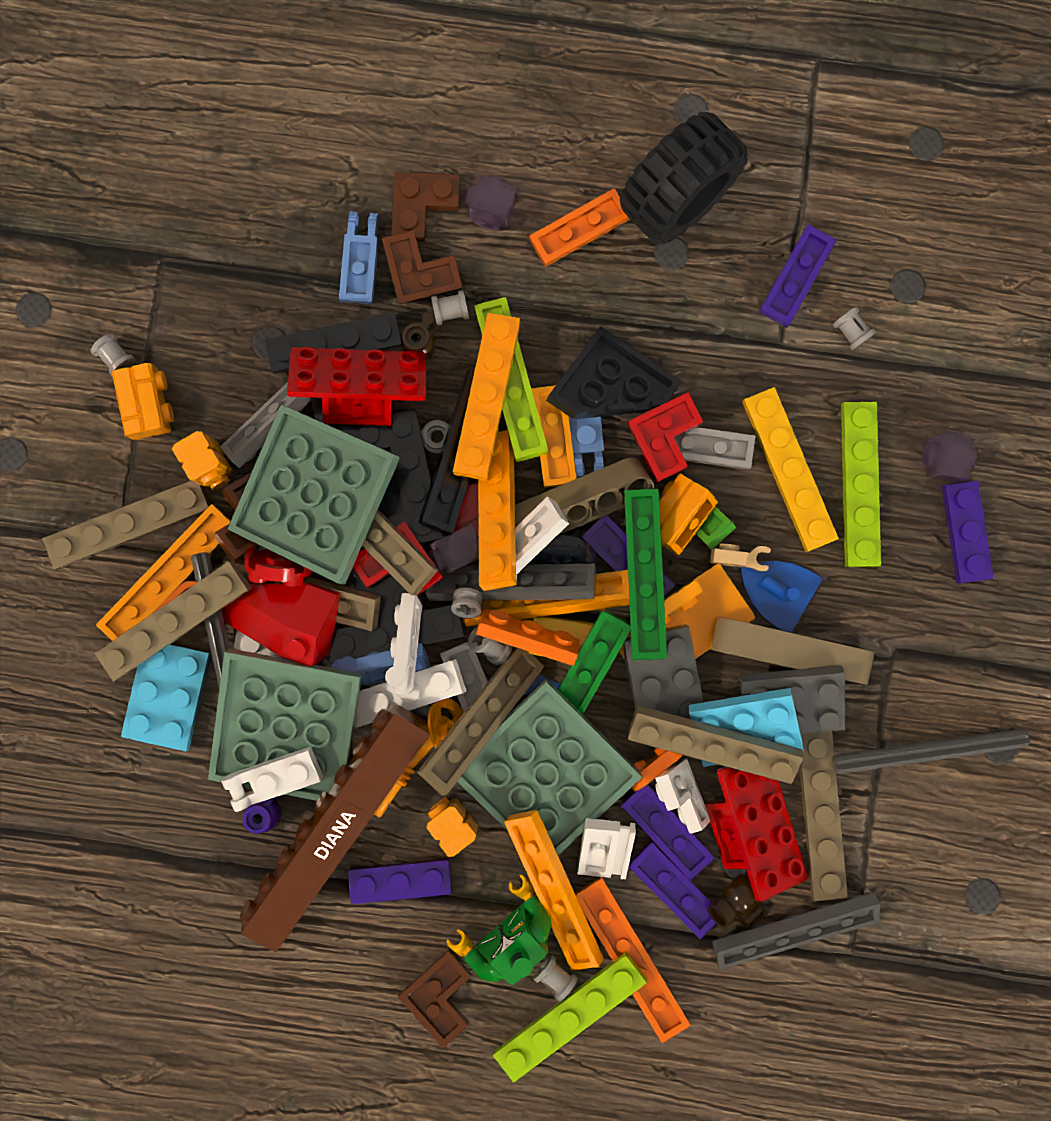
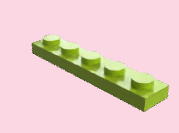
M506 297L474 305L482 335L487 313L511 317ZM518 339L502 408L516 462L549 454Z
M844 402L841 404L845 567H880L877 402Z
M627 952L623 953L567 995L562 1001L555 1004L495 1049L493 1057L514 1083L647 983V977Z

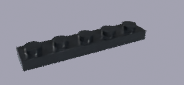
M469 369L465 374L418 521L419 524L446 535H450L454 531L470 480L469 477L454 475L453 468L475 372L473 369Z

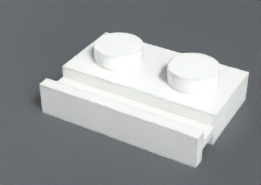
M586 818L577 864V875L611 878V874L621 875V879H626L636 834L635 823H630V826H621L619 821Z

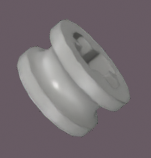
M459 588L454 591L451 611L455 615L463 618H475L481 614V604L483 602L481 592L472 588Z

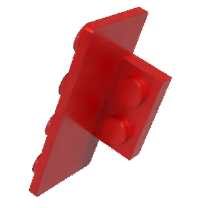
M293 347L290 352L287 395L289 397L322 398L324 424L391 426V400H426V354L424 352L381 351L377 349L353 350L345 348Z
M726 766L718 769L717 774L725 800H715L705 804L724 869H746L755 900L762 902L806 881L808 875L779 781Z

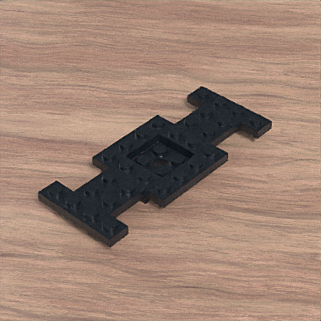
M395 312L265 339L271 372L273 374L289 371L290 352L293 347L345 348L353 350L377 349L381 351L402 347ZM311 397L315 420L323 423L322 398ZM416 409L391 413V426L327 424L399 456L400 459L378 510L395 527L405 521L420 544L444 539L443 533L418 523L431 484V477ZM352 567L348 577L350 588L381 596L378 627L373 631L353 626L334 630L330 652L331 662H335V660L342 659L345 656L356 659L367 656L372 652L390 650L391 640L393 637H397L398 625L395 624L394 619L395 607L401 604L402 593H408L391 574L370 588H367ZM422 594L417 596L422 604L418 643L428 645L464 637L461 618L451 611V605L425 610Z

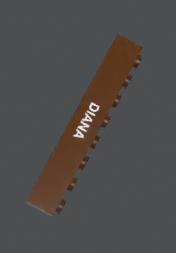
M393 701L386 710L381 709L372 724L374 728L367 738L363 736L358 741L353 750L354 757L348 765L343 764L339 768L334 778L335 784L329 793L325 791L321 794L316 802V811L310 820L304 819L296 832L297 839L291 847L286 846L282 850L277 860L278 866L272 874L267 873L258 887L259 893L253 901L249 899L243 906L239 916L242 919L241 935L274 952L278 951L430 735L427 721Z

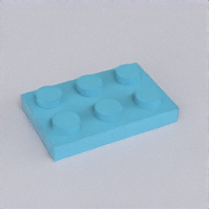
M170 644L139 665L136 670L121 737L181 751H189L212 653Z
M791 688L689 705L691 720L804 751ZM702 760L703 767L719 765Z

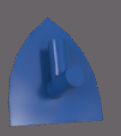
M782 561L758 562L760 565L769 566V569L763 572L741 567L743 586L752 605L763 618L776 628L792 633L823 578L794 563Z

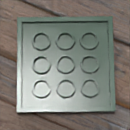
M280 405L228 530L338 584L345 585L400 457L291 408Z
M228 648L224 652L208 780L221 782L223 777L233 772L311 746L324 776L321 782L284 795L317 801L323 792L329 793L335 784L334 778L339 768L343 764H349L363 673L321 665L310 667L284 658ZM249 782L242 784L243 787L252 788Z
M545 679L504 719L457 782L506 830L504 821L510 815L538 810L556 853L559 855L583 833L586 818L598 819L642 778V774L548 679Z

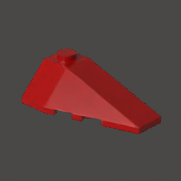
M248 582L252 589L221 609L224 622L282 658L313 667L331 652L341 593L311 582H303V585L297 587L286 586L282 582H271L269 584H253V582Z

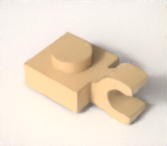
M720 544L719 549L710 551L709 564L746 567L758 572L769 569V566L760 565L756 560L758 553H770L771 549L766 546H758L748 553L739 552L740 546Z

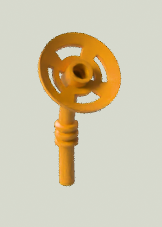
M446 698L432 703L427 720L430 735L375 811V816L381 817L401 786L405 787L407 785L405 780L411 779L410 773H415L414 767L433 747L436 749L464 713L462 707L456 701ZM441 708L448 710L454 716L453 719L450 720L446 716H441Z

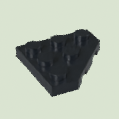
M600 326L550 392L546 401L573 420L642 413L667 403L682 381Z

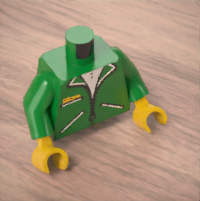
M521 874L520 878L523 880L522 887L519 889L517 885L510 882L509 890L516 896L524 899L525 902L476 944V948L472 949L473 943L471 939L459 929L456 931L462 936L460 943L453 945L447 939V945L457 955L465 956L464 961L482 980L487 982H500L505 979L510 985H514L521 978L530 975L533 967L548 953L547 938L552 926L551 918L540 903L538 896H533L535 890L531 881Z

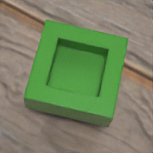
M715 506L695 534L713 550L736 527Z

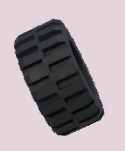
M700 112L697 116L689 117L685 123L679 124L674 128V131L660 140V143L654 149L652 148L642 163H639L635 168L633 175L628 178L625 183L626 187L622 189L620 194L622 211L651 242L666 244V242L673 241L677 236L685 233L689 227L695 225L704 214L706 215L736 182V178L741 175L744 170L743 167L748 162L747 147L714 113Z

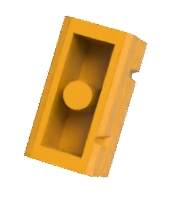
M152 363L113 370L112 376L125 436L132 440H139L170 433V422H174V413L169 402L165 403L163 391L168 389L164 372L162 370L159 371Z
M202 431L194 432L175 443L172 447L178 461L183 464L182 468L189 480L204 487H209L212 490L221 488L230 481L228 477L233 475L234 469L228 459L224 457V452L220 448L218 441Z
M679 474L674 481L667 483L662 493L663 497L659 501L661 545L676 555L681 554L718 503L708 489L682 474Z
M445 796L434 804L427 813L430 819L426 828L435 840H440L439 845L446 855L454 857L475 840L479 825L470 814H465L467 809L458 798H452L449 801Z

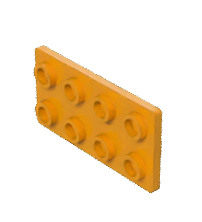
M720 564L714 565L664 599L666 628L683 624L689 626L695 659L711 649L717 617L745 623L755 619L754 613ZM622 646L621 649L619 650V653L621 654V656H622L623 659L625 660L624 651H623V646Z

